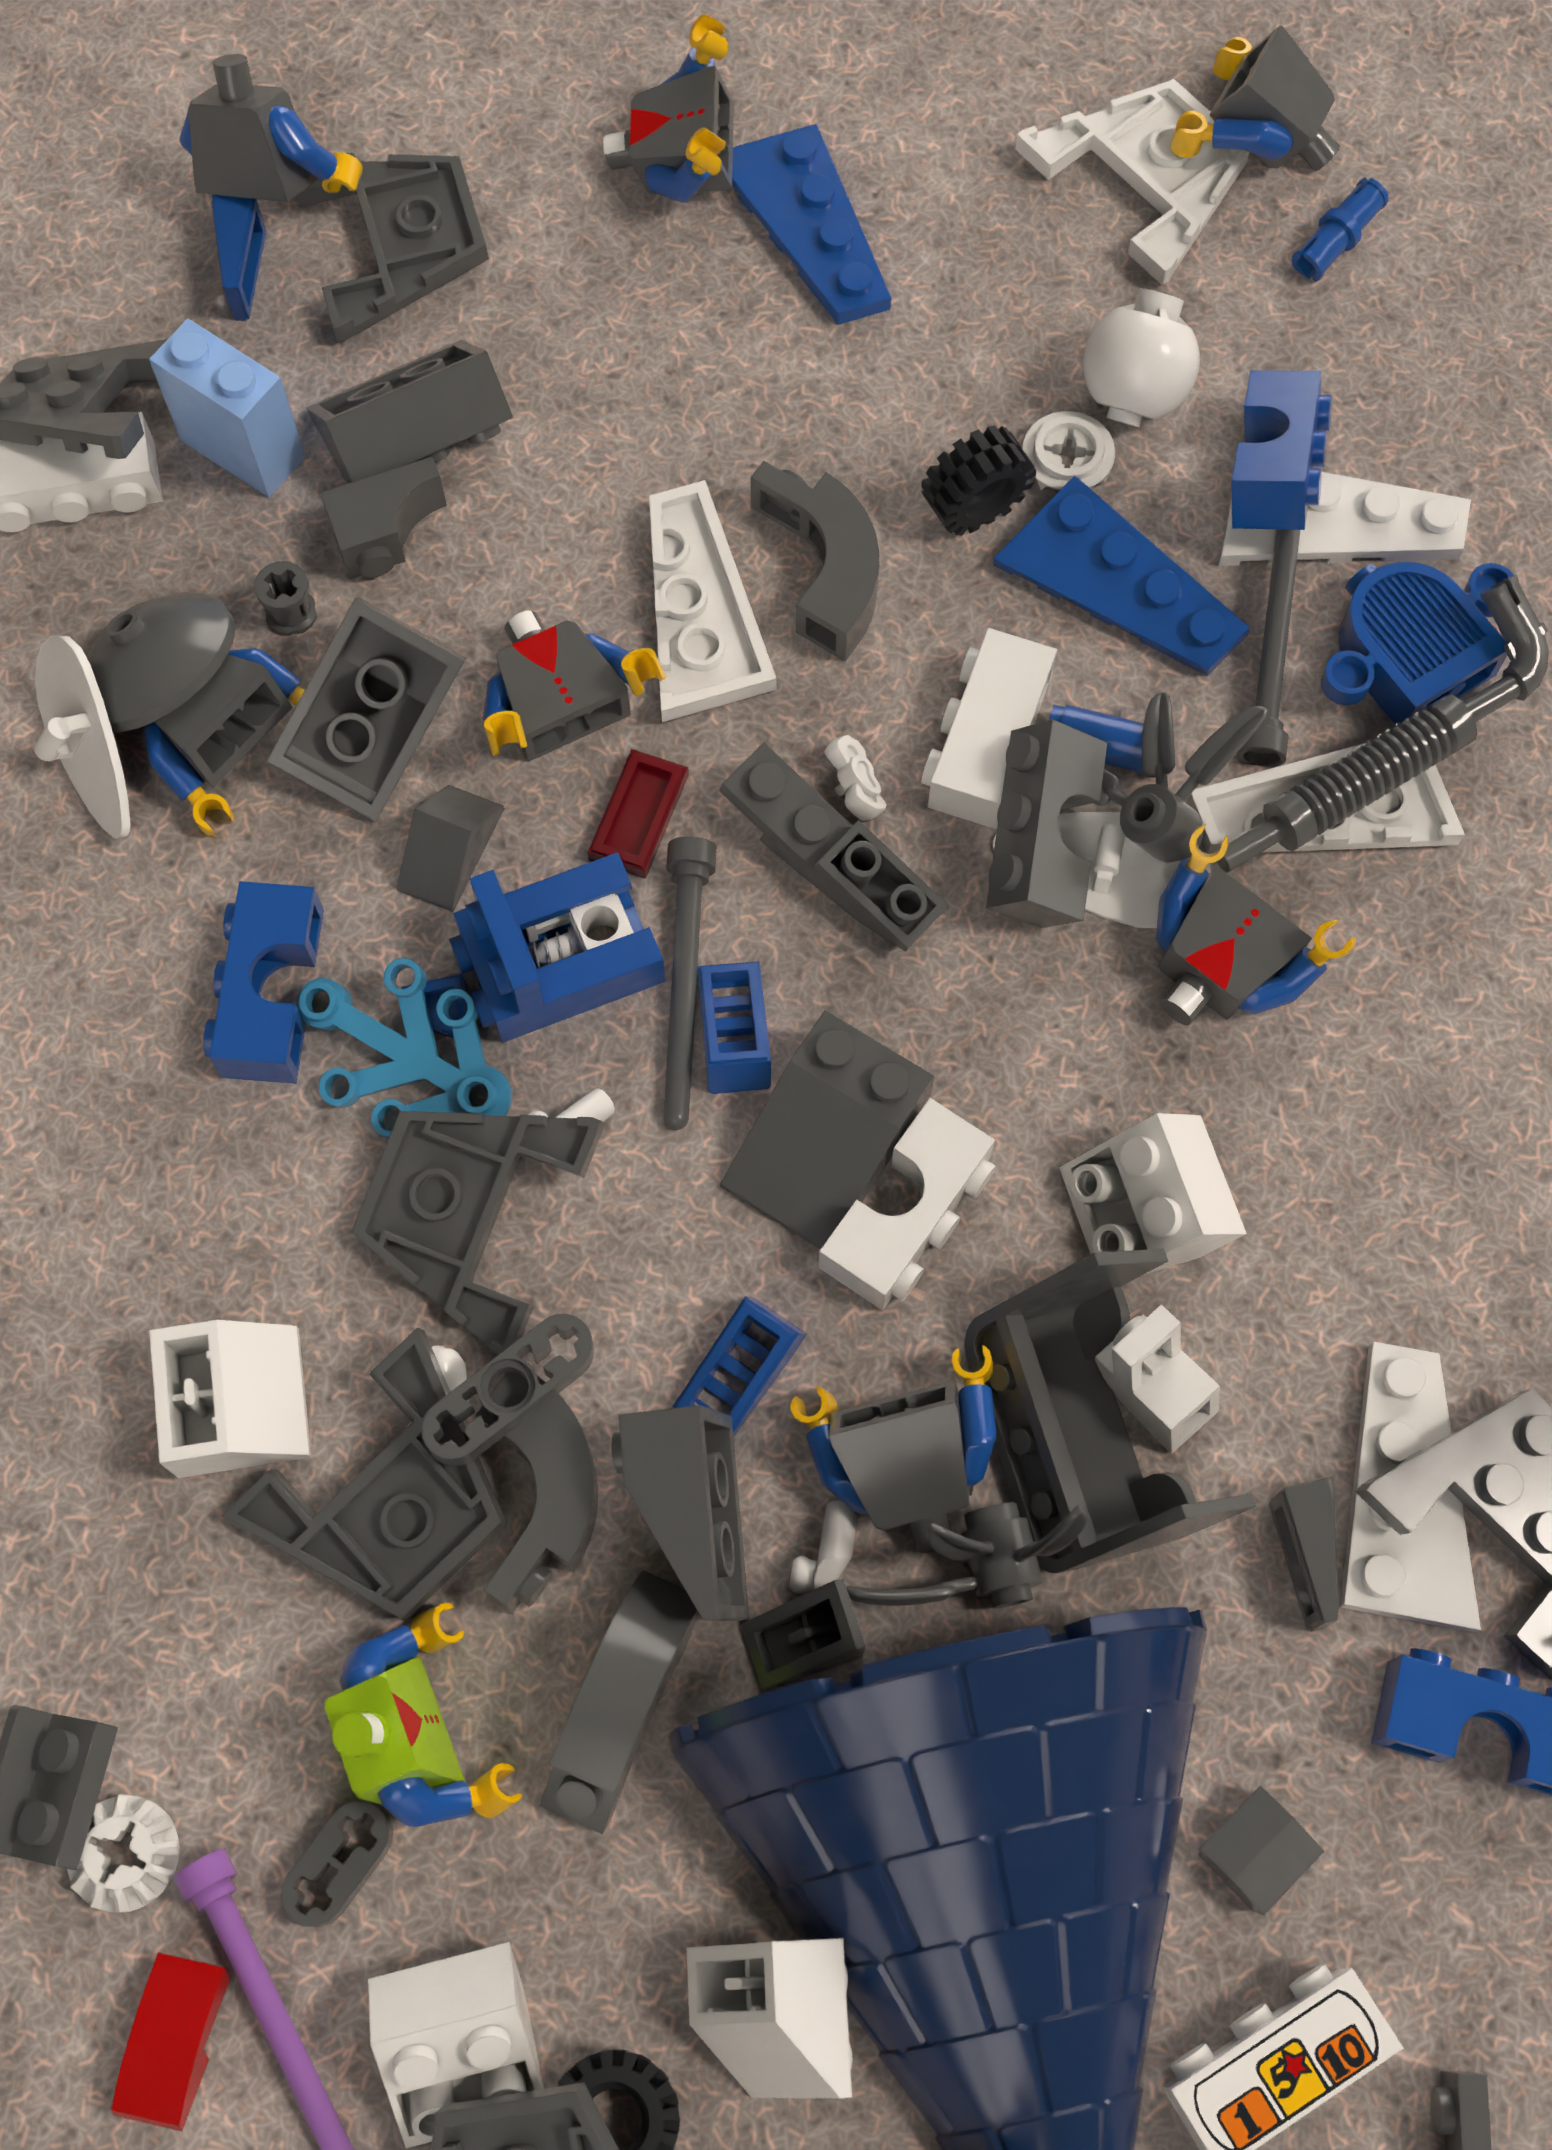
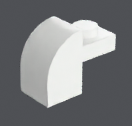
M1162 1305L1148 1317L1143 1314L1131 1319L1122 1327L1115 1339L1095 1356L1097 1366L1103 1378L1116 1397L1171 1454L1219 1412L1220 1386L1181 1350V1322Z

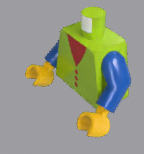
M451 1603L439 1604L417 1615L411 1623V1629L406 1625H402L352 1649L347 1656L340 1677L342 1692L324 1700V1709L332 1729L333 1744L340 1753L353 1792L360 1799L383 1805L397 1820L406 1826L419 1827L470 1815L472 1808L485 1818H494L522 1798L521 1793L513 1796L503 1794L496 1782L504 1780L515 1771L514 1767L507 1763L495 1765L476 1779L470 1786L465 1783L422 1658L416 1657L418 1655V1648L426 1653H434L463 1638L464 1630L449 1636L440 1628L439 1615L454 1608V1605Z

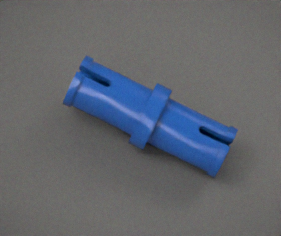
M1366 177L1362 178L1356 184L1354 190L1337 208L1327 210L1319 220V229L1301 249L1292 255L1291 261L1294 269L1308 279L1312 277L1313 281L1317 282L1343 251L1353 249L1361 240V231L1388 204V193L1383 185L1373 178H1370L1368 181Z

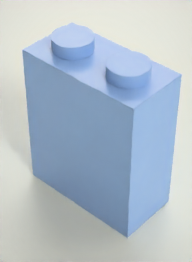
M187 318L149 358L180 440L269 498L306 458L281 377Z

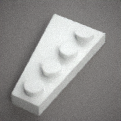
M1322 472L1319 506L1308 505L1305 530H1300L1297 560L1327 559L1328 563L1352 562L1353 558L1380 557L1383 561L1459 560L1465 545L1471 499ZM1232 494L1218 566L1239 565L1240 561L1267 560L1268 565H1271L1273 562L1276 529H1232Z
M703 480L649 495L658 660L666 676L664 680L660 681L662 722L777 690L775 672L706 481Z
M1366 743L1195 789L1187 798V804L1198 812L1202 825L1207 824L1203 830L1202 839L1206 853L1213 854L1220 849L1226 835L1230 843L1265 822L1263 814L1264 804L1285 792H1290V789L1295 785H1300L1302 781L1308 780L1313 774H1318L1323 768H1328L1330 764L1336 763L1340 758L1346 757L1348 753L1356 751L1358 747L1364 746ZM1434 765L1415 778L1412 777L1411 780L1403 783L1387 795L1375 800L1372 804L1365 806L1349 818L1346 817L1344 821L1337 823L1331 829H1327L1321 835H1317L1313 840L1295 851L1459 845L1465 834L1437 767ZM1278 842L1263 852H1286L1290 850L1285 849Z
M1374 1341L1368 1348L1340 1608L1476 1633L1481 1630L1462 1502L1447 1489L1412 1533L1399 1535L1356 1493L1361 1484L1373 1477L1384 1474L1401 1464L1402 1460L1452 1434L1439 1353Z

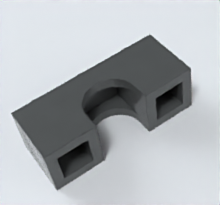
M1053 719L1011 731L1009 745L1006 750V770L1002 798L997 812L998 826L993 861L989 870L987 909L1039 928L1084 921L1092 861L1072 853L1066 847L1060 835L1058 820L1060 810L1100 801L1107 742Z

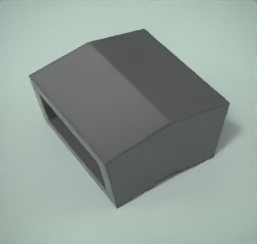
M1261 1785L1199 1850V1856L1251 1911L1261 1915H1265L1324 1853V1850L1297 1820Z

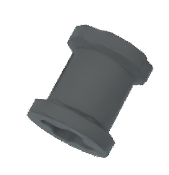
M277 561L268 564L259 571L255 579L254 590L259 603L265 607L268 626L275 633L283 636L302 634L310 629L317 619L314 598L309 594V582L305 571L297 564L289 561Z

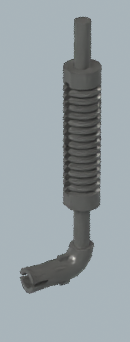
M1513 575L1491 586V590L1489 588L1480 593L1482 600L1486 603L1506 642L1502 646L1510 659V663L1503 671V678L1463 702L1454 695L1440 698L1422 709L1421 712L1413 714L1411 718H1406L1403 723L1396 724L1393 729H1388L1383 735H1378L1373 741H1368L1366 745L1358 747L1356 751H1352L1346 757L1340 758L1336 763L1330 764L1328 768H1323L1318 774H1313L1308 780L1302 781L1300 785H1295L1290 789V792H1285L1264 804L1263 814L1265 822L1230 842L1225 855L1216 861L1219 867L1228 873L1278 842L1285 849L1295 851L1313 840L1317 835H1321L1327 829H1331L1337 823H1341L1346 817L1349 818L1365 806L1372 804L1375 800L1380 799L1392 790L1400 787L1403 783L1408 782L1412 777L1415 778L1431 766L1446 759L1450 754L1456 753L1475 741L1477 737V721L1515 698L1524 701L1540 686L1548 669L1549 648L1544 635L1548 632V629L1544 622H1539L1525 596L1517 575Z

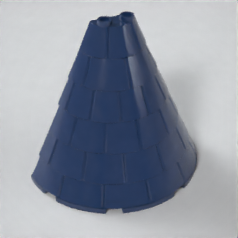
M1167 1607L1091 1616L1064 1626L1065 1633L1052 1636L1050 1629H1045L1044 1625L952 1643L862 1665L861 1670L848 1674L849 1681L835 1684L834 1678L810 1679L760 1694L697 1717L698 1730H693L692 1724L679 1726L669 1733L671 1753L674 1754L677 1762L716 1811V1819L770 1890L769 1896L802 1940L843 1939L844 1963L848 1974L846 1990L847 2008L880 2050L878 2055L936 2132V2141L942 2150H1135L1143 2088L1139 2085L1157 1992L1153 1985L1170 1897L1167 1887L1183 1804V1798L1180 1794L1196 1709L1193 1701L1208 1631L1202 1610L1189 1612L1187 1607Z

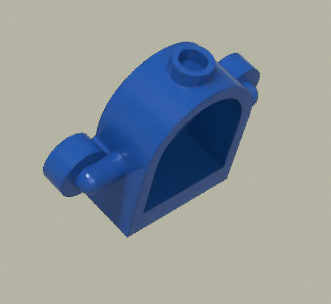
M1395 562L1376 568L1373 564L1364 567L1345 586L1352 599L1340 625V652L1329 659L1321 677L1322 691L1328 699L1340 705L1357 704L1369 693L1395 725L1403 723L1406 718H1411L1413 714L1421 712L1422 709L1442 697L1454 695L1457 698H1461L1496 676L1507 657V653L1502 646L1506 642L1486 618L1493 616L1484 600H1482L1480 593L1489 588L1491 590V586L1514 574L1500 564H1482L1473 570L1463 591L1447 574L1422 563Z

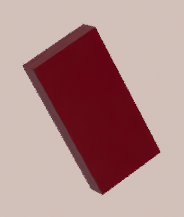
M631 749L588 850V859L595 861L618 852L627 873L646 879L689 776L688 767Z

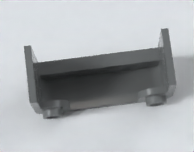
M1164 1249L1094 1252L980 1314L972 1320L967 1328L964 1347L970 1371L972 1373L979 1371L985 1363L982 1345L990 1350L992 1356L993 1373L989 1380L985 1382V1385L992 1389L997 1433L994 1445L1014 1503H1017L1020 1517L1028 1519L1033 1542H1038L1048 1535L1077 1505L1082 1507L1088 1516L1084 1530L1070 1545L1051 1556L1043 1557L1037 1555L1039 1567L1049 1573L1078 1570L1172 1542L1256 1507L1252 1494L1196 1502L1187 1482L1174 1473H1157L1143 1478L1115 1394L1106 1383L1097 1366L1095 1356L1115 1339L1122 1327L1130 1321L1129 1308L1121 1286L1168 1262Z

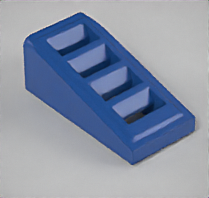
M212 194L211 204L222 287L234 319L236 321H246L250 319L266 236L265 224L257 199Z
M760 962L698 966L708 1091L712 1094L769 1089L771 1087V1056ZM749 986L750 995L713 997L712 989ZM751 1010L752 1016L715 1019V1013ZM754 1035V1040L718 1043L717 1040L719 1037Z
M745 1296L672 1407L696 1406L694 1404L696 1402L698 1405L712 1409L698 1399L700 1393L706 1388L733 1407L729 1415L732 1416L733 1436H735L790 1361L807 1333L756 1298ZM752 1323L778 1340L772 1350L746 1333ZM736 1345H739L763 1362L757 1373L730 1355ZM720 1367H723L748 1385L742 1395L714 1377Z

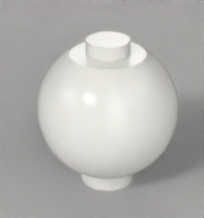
M1139 288L1135 303L1112 310L1092 330L1084 349L1083 374L1093 399L1098 404L1109 407L1107 419L1140 427L1142 417L1156 420L1166 416L1178 408L1191 393L1198 377L1200 352L1193 330L1180 317L1184 300L1161 292Z

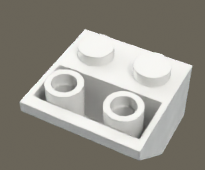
M1156 1113L1059 1167L1090 1254L1094 1252L1165 1250L1168 1262L1145 1274L1200 1258L1247 1234L1201 1115Z
M212 1320L149 1330L159 1463L177 1478L311 1458L300 1336L297 1326Z
M843 1939L775 1941L687 1948L689 2025L751 2098L852 2097V2050L849 2043L846 1998L848 1974L844 1963Z
M510 1942L368 1979L370 2045L406 2149L432 2142L435 2113L446 2104L544 2089L524 1988Z

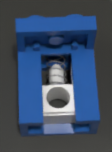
M618 852L503 894L494 869L471 877L469 879L476 901L466 904L465 909L453 913L459 935L449 938V942L462 974L474 970L481 989L471 992L470 995L476 1002L478 1017L483 1028L495 1024L502 1043L666 982L663 957L650 927L643 928L628 891L632 889V884ZM598 926H609L616 930L612 937L602 941L592 940L586 936L590 930ZM532 945L534 948L538 969L535 966V963L528 948ZM539 963L545 964L546 966L540 968Z

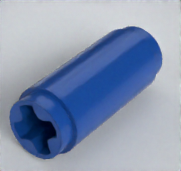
M1067 704L1065 707L1053 705L1049 720L1053 719L1107 742L1106 765L1143 773L1142 735L1144 723Z

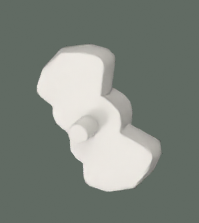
M849 735L832 740L824 750V753L838 770L837 777L840 784L835 787V792L839 797L845 795L844 802L846 808L860 820H872L879 817L884 812L887 804L879 795L881 787L874 776L872 764L866 758L865 749L859 741Z

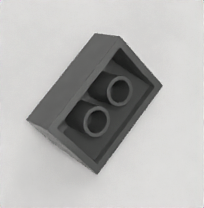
M459 340L306 407L343 478L348 483L433 457L436 463L449 455L447 447L465 439H468L469 444L488 440L501 432L499 424L513 418L487 351L463 340Z

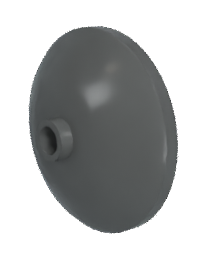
M192 592L162 596L139 603L118 614L100 632L87 652L86 658L91 665L102 695L113 733L134 730L168 715L192 698L214 676L226 659L235 635L233 616L222 601L212 595Z

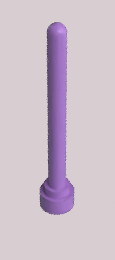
M218 1849L184 1867L173 1875V1879L185 1903L193 1901L197 1912L206 1911L320 2150H354L231 1896L237 1891L232 1881L237 1872L226 1849Z

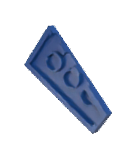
M817 124L733 147L732 186L738 192L739 200L750 214L754 213L769 232V238L780 252L784 251L798 269L800 278L836 324L840 325L891 310L890 293Z
M1075 475L993 558V565L1011 575L1014 573L1036 584L1038 589L1057 599L1060 597L1090 612V616L1110 626L1113 624L1140 638V642L1206 676L1221 664L1249 633L1250 627Z

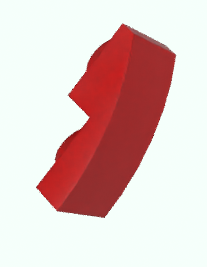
M158 1952L142 1994L123 2055L111 2106V2112L114 2116L183 2131L209 2062L204 2047L230 1982V1977L225 1967Z

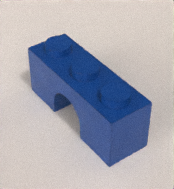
M1250 370L1244 404L1245 443H1238L1231 479L1232 529L1305 530L1308 505L1319 506L1322 469L1320 468L1325 467L1327 431H1330L1332 395H1321V371Z
M239 881L236 903H228L226 906L223 930L225 939L229 940L226 961L219 960L217 962L213 980L214 995L216 998H219L216 1019H208L203 1037L204 1054L210 1058L221 1078L297 1084L306 1024L296 1004L265 1000L261 997V990L266 979L280 968L287 966L315 967L324 909L314 887Z
M1412 1648L1410 1649L1409 1656L1402 1654L1387 1662L1371 1741L1372 1744L1440 1763L1456 1757L1460 1732L1467 1720L1471 1717H1481L1500 1727L1509 1740L1512 1760L1507 1783L1552 1796V1688H1546L1545 1695L1519 1688L1520 1678L1507 1672L1489 1668H1478L1476 1676L1451 1668L1452 1659L1450 1657L1425 1649Z

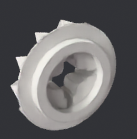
M1074 411L1055 412L1036 421L1025 435L1022 447L1036 469L1035 478L1038 481L1040 490L1050 487L1060 491L1074 475L1092 489L1099 482H1106L1115 460L1114 441L1105 426L1091 416ZM1067 439L1072 440L1071 447L1074 448V455L1076 456L1070 468H1064L1062 458L1059 455L1063 447H1066Z
M117 1795L96 1803L78 1870L67 1869L71 1881L70 1888L78 1893L90 1907L113 1913L134 1911L154 1901L169 1885L178 1864L179 1839L171 1818L156 1803L138 1796ZM127 1832H131L130 1835L133 1838L129 1848L138 1854V1859L146 1862L145 1867L120 1865L114 1874L109 1875L110 1871L107 1869L111 1858L103 1852L104 1848L96 1845L97 1840L120 1842Z

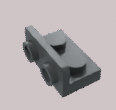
M20 1705L11 1706L0 1739V1854L65 1869L78 1870L118 1727L91 1720L52 1714Z

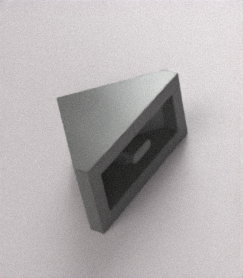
M447 785L416 807L403 856L397 890L454 912L470 880L469 878H471L504 811V805Z
M844 1579L829 1582L741 1624L761 1691L861 1659L866 1647Z

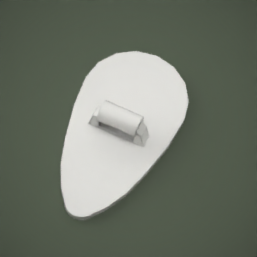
M50 636L41 644L36 659L35 687L38 707L45 728L35 743L34 752L37 757L44 761L60 759L76 791L99 825L113 838H124L130 832L129 803L124 773L104 701L94 673L83 650L69 636Z
M1120 812L1059 814V831L1066 847L1072 853L1092 861L1085 911L1105 919L1138 928H1157L1159 899L1180 861H1160L1129 840L1122 832L1120 826ZM996 835L993 840V850L995 847ZM1201 844L1200 847H1199V849H1200L1202 852L1206 853L1205 850H1204V848H1203V846H1202V844ZM1208 863V865H1207V867H1206V870L1208 871L1209 874H1210V863Z

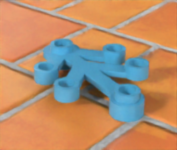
M407 958L396 959L387 966L384 972L385 986L398 998L407 1038L353 1007V1000L349 991L331 979H313L301 989L297 998V1008L304 1022L323 1031L340 1028L394 1060L355 1072L343 1068H332L326 1071L319 1081V1093L326 1103L339 1108H346L354 1105L360 1097L425 1079L446 1091L445 1093L408 1105L395 1099H386L379 1102L372 1111L371 1123L378 1134L387 1138L390 1137L392 1131H388L385 1128L384 1117L393 1108H398L400 1111L480 1113L489 1116L507 1115L512 1103L511 1085L502 1072L486 1065L476 1024L479 1016L476 1002L467 992L461 989L448 990L441 995L436 1007L439 1019L453 1030L460 1068L458 1069L439 1058L423 991L427 983L426 973L414 961ZM405 968L413 969L415 978L412 985L406 989H399L396 984L397 975ZM327 992L330 998L327 1009L321 1013H315L312 1008L314 997L318 993ZM457 999H465L468 1006L465 1016L459 1020H451L449 1016L450 1005ZM346 1077L349 1081V1091L343 1098L335 1099L331 1091L332 1085L336 1079ZM484 1084L488 1090V1098L483 1105L473 1107L469 1101V1093L476 1085Z

